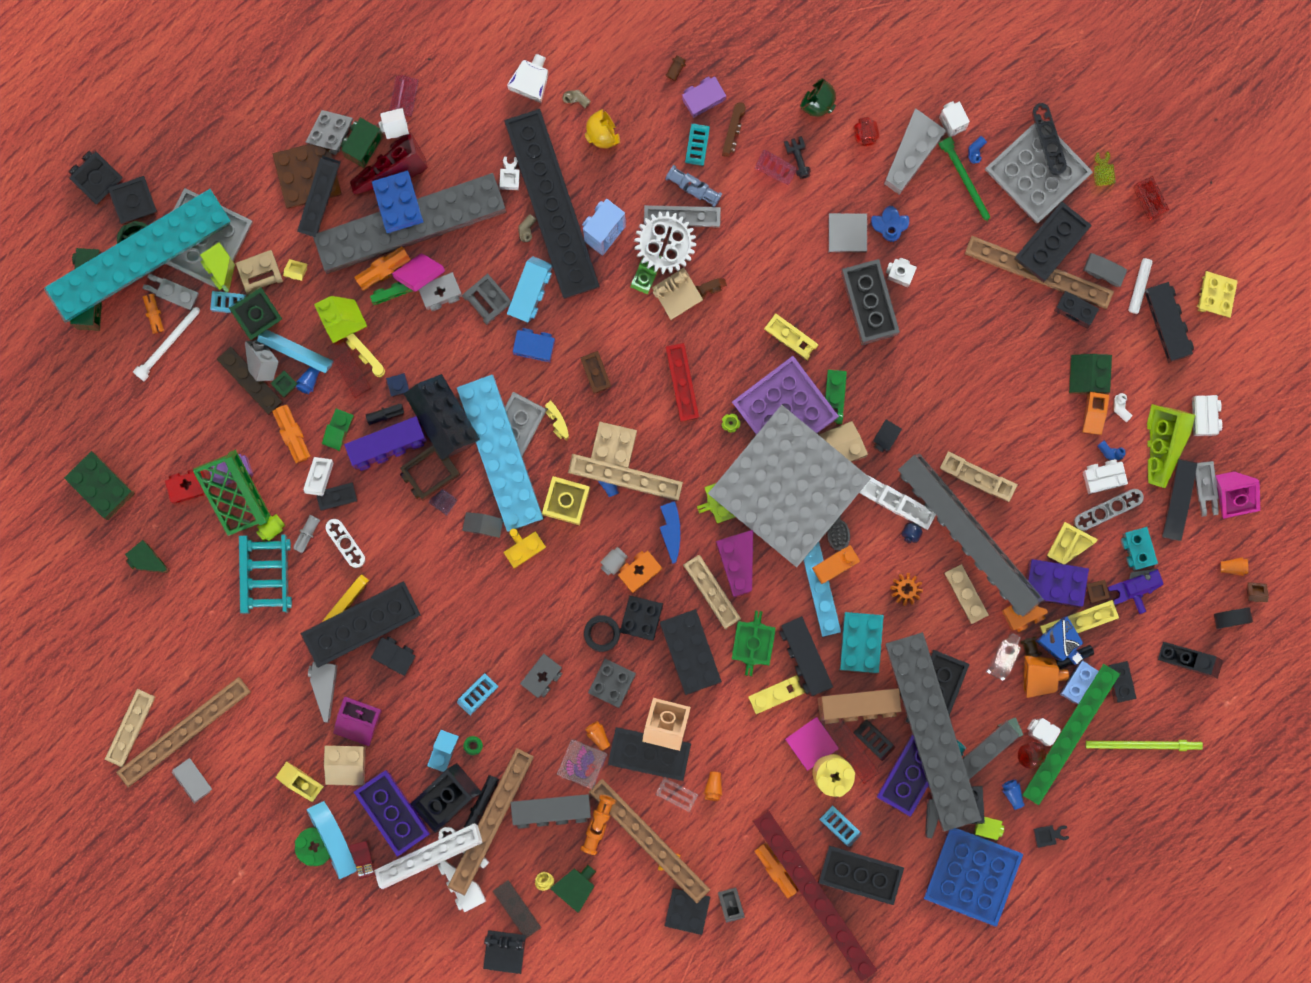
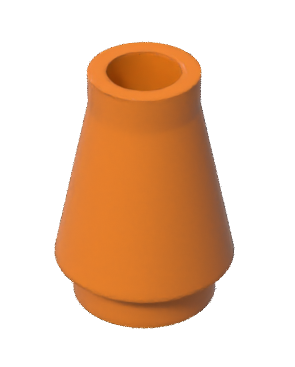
M1241 557L1221 561V573L1240 576L1248 574V559Z
M598 721L585 728L586 735L598 746L600 751L610 746L603 725L599 724Z
M710 772L703 793L706 800L720 801L722 796L721 773Z

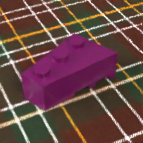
M753 530L716 541L733 598L752 592Z

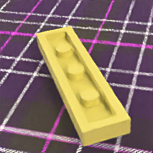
M1113 600L1067 616L1077 633L1119 618ZM1059 620L1040 626L1042 635Z

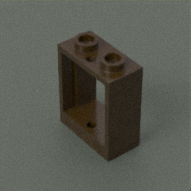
M434 445L400 467L402 470L400 476L405 483L410 482L413 486L411 492L416 499L421 498L422 501L460 476V473L449 457L441 459L451 475L425 493L421 491L408 471L435 452L439 456Z

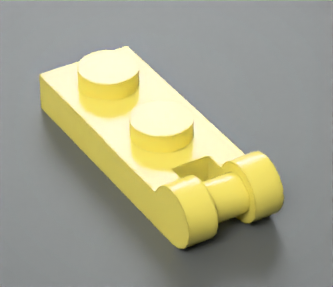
M777 314L773 316L764 328L765 331L806 361L811 357L810 353L813 349L816 350L819 346L815 341ZM802 342L807 344L804 350L799 347Z
M354 334L347 336V345L352 350L356 348L361 353L358 357L365 365L368 362L370 363L376 377H383L385 369Z
M798 675L749 696L748 698L755 713L758 714L804 694L805 690L801 688L798 682L800 680ZM790 684L794 689V692L791 693L788 692L786 687Z

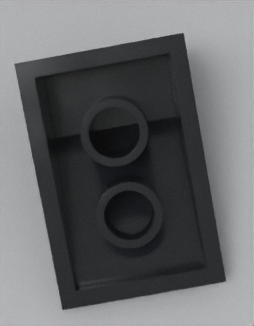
M456 763L447 768L411 805L436 833L482 792L459 764Z

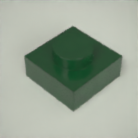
M285 370L271 382L272 386L284 398L297 385Z

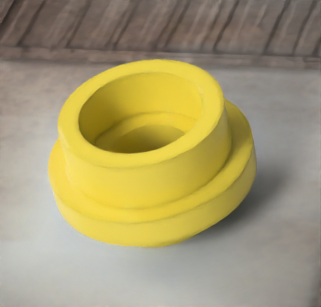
M542 872L536 876L535 885L538 890L545 891L553 886L554 878L551 874Z

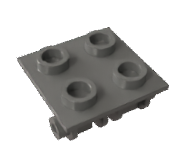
M604 659L588 693L620 708L633 679H635L636 673Z

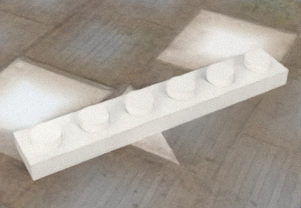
M472 824L374 870L379 888H387L483 843L478 825Z

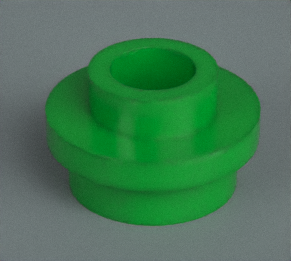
M470 736L464 741L463 747L467 754L477 755L482 751L483 743L480 738ZM471 742L477 744L476 749L472 750L470 748Z

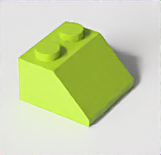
M330 296L314 304L333 343L367 327L361 311L353 299Z

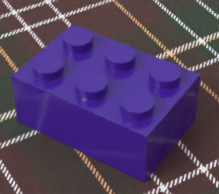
M1031 559L1029 560L1026 579L1044 599L1042 602L1081 608L1084 605L1089 568Z

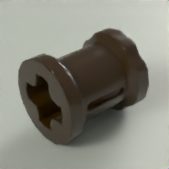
M1036 636L1020 641V644H1023L1026 656L1036 657L1042 655L1036 644Z

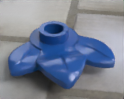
M888 206L883 211L882 216H872L871 223L875 231L882 233L884 239L894 242L900 238L901 232L908 228L909 216H899V212L895 207ZM889 230H894L895 232H894V233H889L888 231H889Z

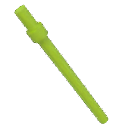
M1178 740V742L1086 741L1085 747L1091 749H1178V751L1202 750L1203 743L1187 742V740Z

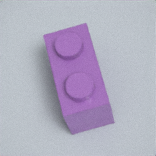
M716 77L703 79L699 86L687 88L683 91L684 94L682 95V100L693 118L726 100V94Z

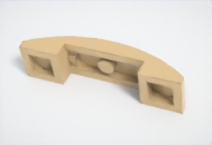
M949 451L940 467L942 471L1007 502H1010L1018 485L975 466Z

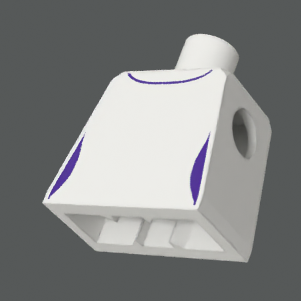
M535 54L532 63L523 60L507 85L508 90L542 103L549 75L548 70L543 68L546 58Z

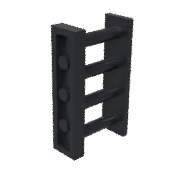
M326 156L320 158L297 232L316 237L341 161Z

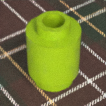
M275 514L269 517L267 523L258 525L256 533L263 541L267 539L269 542L283 531L282 528L285 527V524Z

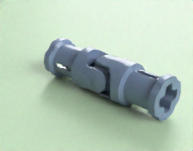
M675 165L671 167L665 178L667 181L671 180L678 184L679 188L694 195L699 200L703 199L712 204V207H716L723 195L721 192L718 193L712 190L708 184L701 182L689 173L685 174L676 169Z

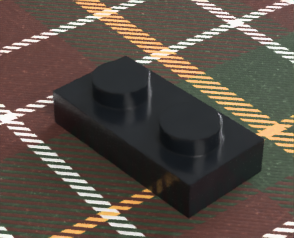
M353 482L326 489L323 496L316 495L320 511L358 502Z

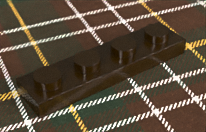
M231 346L217 358L221 365L268 415L283 403L264 381H256L248 371V364Z

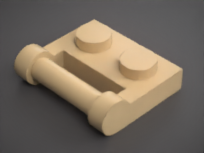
M272 250L236 263L247 294L259 286L265 287L276 282L278 284L283 282ZM271 271L274 272L273 276L252 284L249 283V279Z

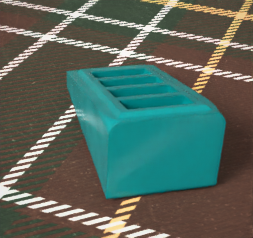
M691 124L686 164L704 166L710 132L709 126ZM694 131L704 132L705 136L694 134ZM693 139L704 140V143L693 142ZM692 147H698V148H703V150H702V151H697V150H691V148H692ZM690 154L700 155L701 159L691 158Z

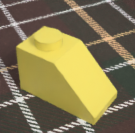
M288 762L284 764L276 776L285 786L311 802L314 801L324 787Z

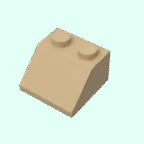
M852 421L819 434L820 437L851 462L865 458L868 455Z
M325 746V784L365 785L366 747Z

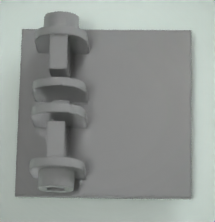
M322 110L306 143L330 149L329 152L336 155L340 152L342 141L347 137L353 118Z

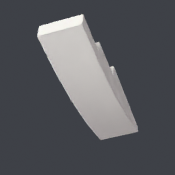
M870 477L869 482L859 492L870 500L926 530L929 529L936 515L934 512H930L926 506Z

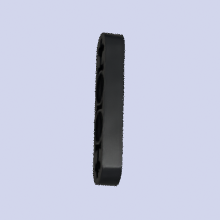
M1038 103L1032 110V117L1049 171L1053 175H1061L1066 170L1067 163L1049 107L1044 103ZM1039 108L1046 111L1043 117L1044 120L1049 119V121L1039 124L1042 121L1041 115L1036 114ZM1047 125L1051 127L1052 133L1044 135L1041 132V128ZM1050 143L1055 144L1057 152H1048L1047 145ZM1060 155V157H1057L1058 164L1063 165L1060 171L1057 168H1053L1055 159L1050 160V158Z

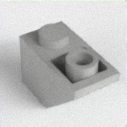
M257 339L246 341L245 349L250 374L256 381H273L279 361L270 349L258 342Z

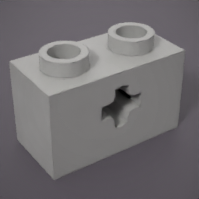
M453 272L432 280L419 289L426 309H431V311L442 308L444 303H455L460 300L459 297H462ZM439 289L445 291L443 292V297L436 295Z

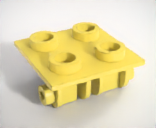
M1206 271L1205 276L1202 277L1203 283L1202 288H1200L1202 293H1199L1201 298L1199 299V304H1197V307H1199L1198 311H1209L1231 318L1237 280Z

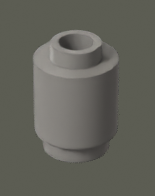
M616 547L615 550L612 549L600 562L602 564L600 568L608 576L610 574L615 575L626 563L625 560L628 556Z

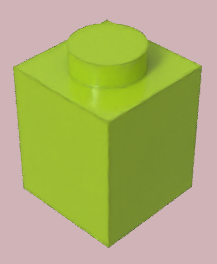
M984 817L985 824L975 825L973 834L994 840L1002 837L1004 832L1002 821Z

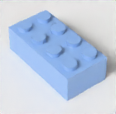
M608 199L604 202L600 201L594 209L596 212L592 218L588 216L582 224L584 226L585 243L602 256L626 227L625 212Z

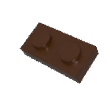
M596 351L580 357L593 394L611 388L599 352Z

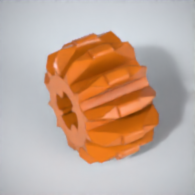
M907 573L905 580L902 574L899 575L901 582L893 579V583L897 586H890V589L896 590L895 593L891 594V597L899 596L896 603L903 599V606H906L908 599L911 605L914 604L912 597L920 600V596L916 593H923V590L917 589L918 586L922 585V582L914 583L917 576L910 580V573ZM906 584L909 585L908 588L911 587V591L907 595L904 594L905 591L902 592V588Z

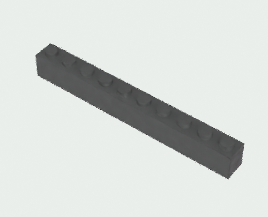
M920 453L913 455L898 469L902 480L909 483L913 487L912 491L914 494L925 501L926 508L936 514L938 522L943 527L946 526L950 531L949 534L956 542L958 541L963 546L962 550L964 553L975 560V566L986 573L987 580L992 585L997 586L1002 598L1008 600L1013 605L1012 609L1016 614L1023 617L1044 600Z

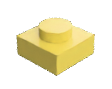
M289 259L283 276L302 281L308 264Z

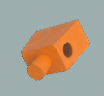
M1025 656L1023 690L1027 698L1054 693L1058 690V681L1069 680L1068 669H1059L1055 659Z

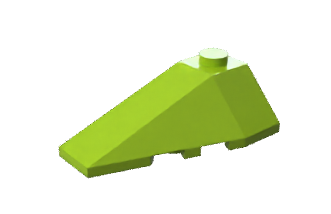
M1151 405L1147 422V429L1150 430V441H1148V447H1150L1148 483L1166 488L1191 434L1195 418L1194 414Z

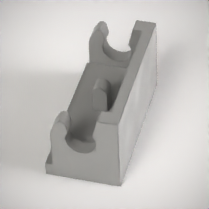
M190 758L172 770V774L194 804L212 790Z

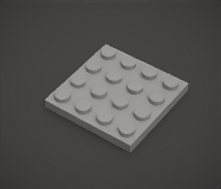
M1034 123L985 168V171L1038 224L1093 172L1059 137L1067 167L1063 174L1053 175L1049 171ZM1045 125L1041 128V132L1044 135H1050L1052 129ZM1053 143L1048 144V152H1057V146ZM1060 155L1050 158V160L1055 159L1053 168H1057L1060 171V168L1063 166L1057 162V157H1060Z
M184 188L173 210L197 197L198 194ZM223 206L222 208L231 220L227 227L165 263L217 289L218 287H216L211 279L213 274H209L200 262L203 260L200 254L220 242L232 261H234L253 224L252 220Z

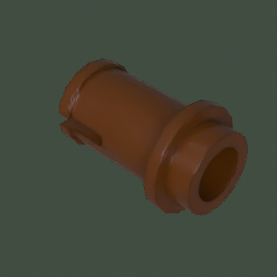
M677 55L672 59L673 63L665 75L673 81L677 80L682 68L686 66V60Z

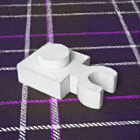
M504 157L503 166L505 169H500V189L519 190V170H515L518 163L516 157H514L512 164L507 163V157Z

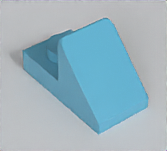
M440 730L427 766L444 772L448 768L459 736Z

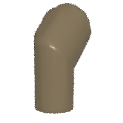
M579 90L567 91L562 96L565 103L579 102L584 108H587L591 103Z
M531 214L518 227L519 238L523 242H530L532 240L530 227L537 220Z

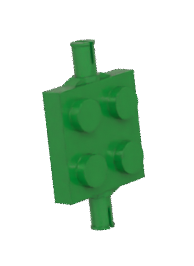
M755 610L753 622H737L732 660L742 661L746 664L744 674L748 676L749 668V676H753L754 665L770 666L776 627L766 626L761 623L762 611H759V617L757 618L758 611Z

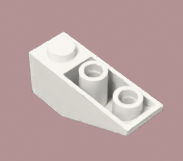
M445 860L437 866L442 875L446 874L449 880L446 882L448 886L456 868ZM472 880L465 896L455 892L457 896L455 902L459 910L463 909L464 912L486 902L478 883Z

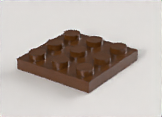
M307 144L272 153L287 209L306 204L320 158L326 156L333 159L332 154L329 152L330 149ZM337 175L329 198L342 195Z

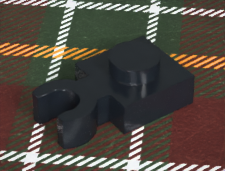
M1053 825L1034 828L1036 847L1057 844L1056 838L1060 840L1069 839V836L1063 837L1060 834L1061 830L1066 829L1067 826H1059L1056 830L1053 829Z

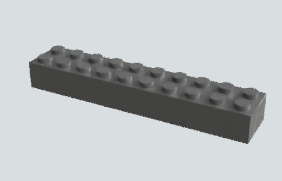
M491 173L418 198L417 201L423 223L387 233L381 213L377 212L317 233L316 237L313 238L326 274L393 252L401 246L405 248L507 213L494 174Z
M923 632L886 643L887 654L942 831L980 821V813Z

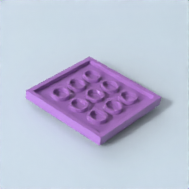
M794 356L732 401L756 435L781 405L817 434L839 418Z

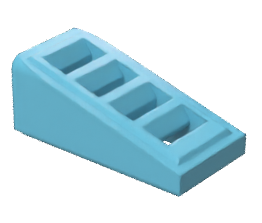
M212 291L210 310L212 312L231 313L225 307L226 298H229V306L234 304V298L238 301L246 295ZM218 297H221V307L217 306Z
M484 673L458 699L457 704L471 716L498 688V685ZM484 682L491 689L488 691L481 683ZM477 687L485 694L484 696L476 690ZM471 693L479 699L478 702L470 695ZM466 698L473 704L472 707L465 701Z
M833 805L819 819L848 847L862 835ZM836 813L837 816L829 824L827 821ZM840 819H842L843 821L836 828H834L833 826ZM847 824L848 828L840 834L839 831ZM853 830L854 833L846 840L845 837Z

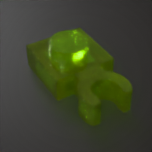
M1109 151L1105 153L1106 159H1101L1099 152L1095 154V160L1099 164V166H1094L1096 186L1116 183L1114 164L1108 165L1110 159Z

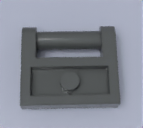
M488 273L462 295L465 301L468 300L482 316L483 322L486 325L491 323L511 304V300ZM477 291L493 309L490 314L474 297V293Z

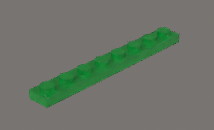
M1106 664L1102 665L1024 791V797L1040 805L1118 679L1119 672Z

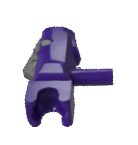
M1158 569L1131 572L1129 580L1109 586L1107 589L1108 591L1115 590L1119 593V597L1113 600L1114 605L1133 598L1139 614L1146 612L1141 599L1143 594H1151L1164 584Z

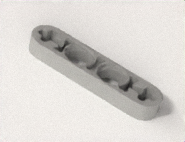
M1132 489L1075 517L1074 527L1081 531H1086L1140 505L1143 502V493L1138 489ZM1131 493L1134 495L1138 494L1137 503L1131 501L1127 503L1130 506L1127 508L1125 500L1132 497ZM1114 501L1122 503L1120 511L1113 510L1112 503ZM1097 509H1102L1105 512V517L1101 520L1095 517ZM1090 512L1092 520L1085 524L1086 527H1083V525L1079 526L1080 517L1082 519L1089 518L1090 516L1087 513Z

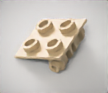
M685 268L652 287L655 297L660 300L671 320L703 300Z

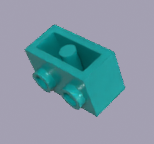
M1148 527L1122 534L1121 543L1123 549H1127L1128 552L1126 559L1129 568L1132 567L1133 571L1158 564Z

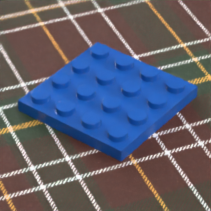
M958 828L951 829L947 833L923 899L997 927L1023 853Z

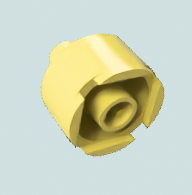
M830 754L817 760L813 767V778L815 784L823 793L833 797H841L853 786L855 772L843 757ZM831 774H837L836 777H830Z

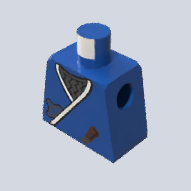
M1067 616L1061 618L1036 640L1040 646L1058 661H1063L1068 657L1075 665L1083 659L1076 650L1083 642Z

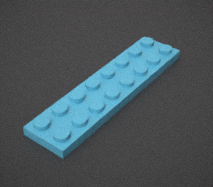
M494 375L457 387L466 416L480 438L476 444L507 532L511 529H517L544 519Z

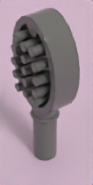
M840 516L827 531L828 542L836 551L846 548L850 541L849 528L841 520Z

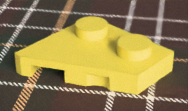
M1064 522L1046 557L1060 564H1066L1096 543L1098 539Z

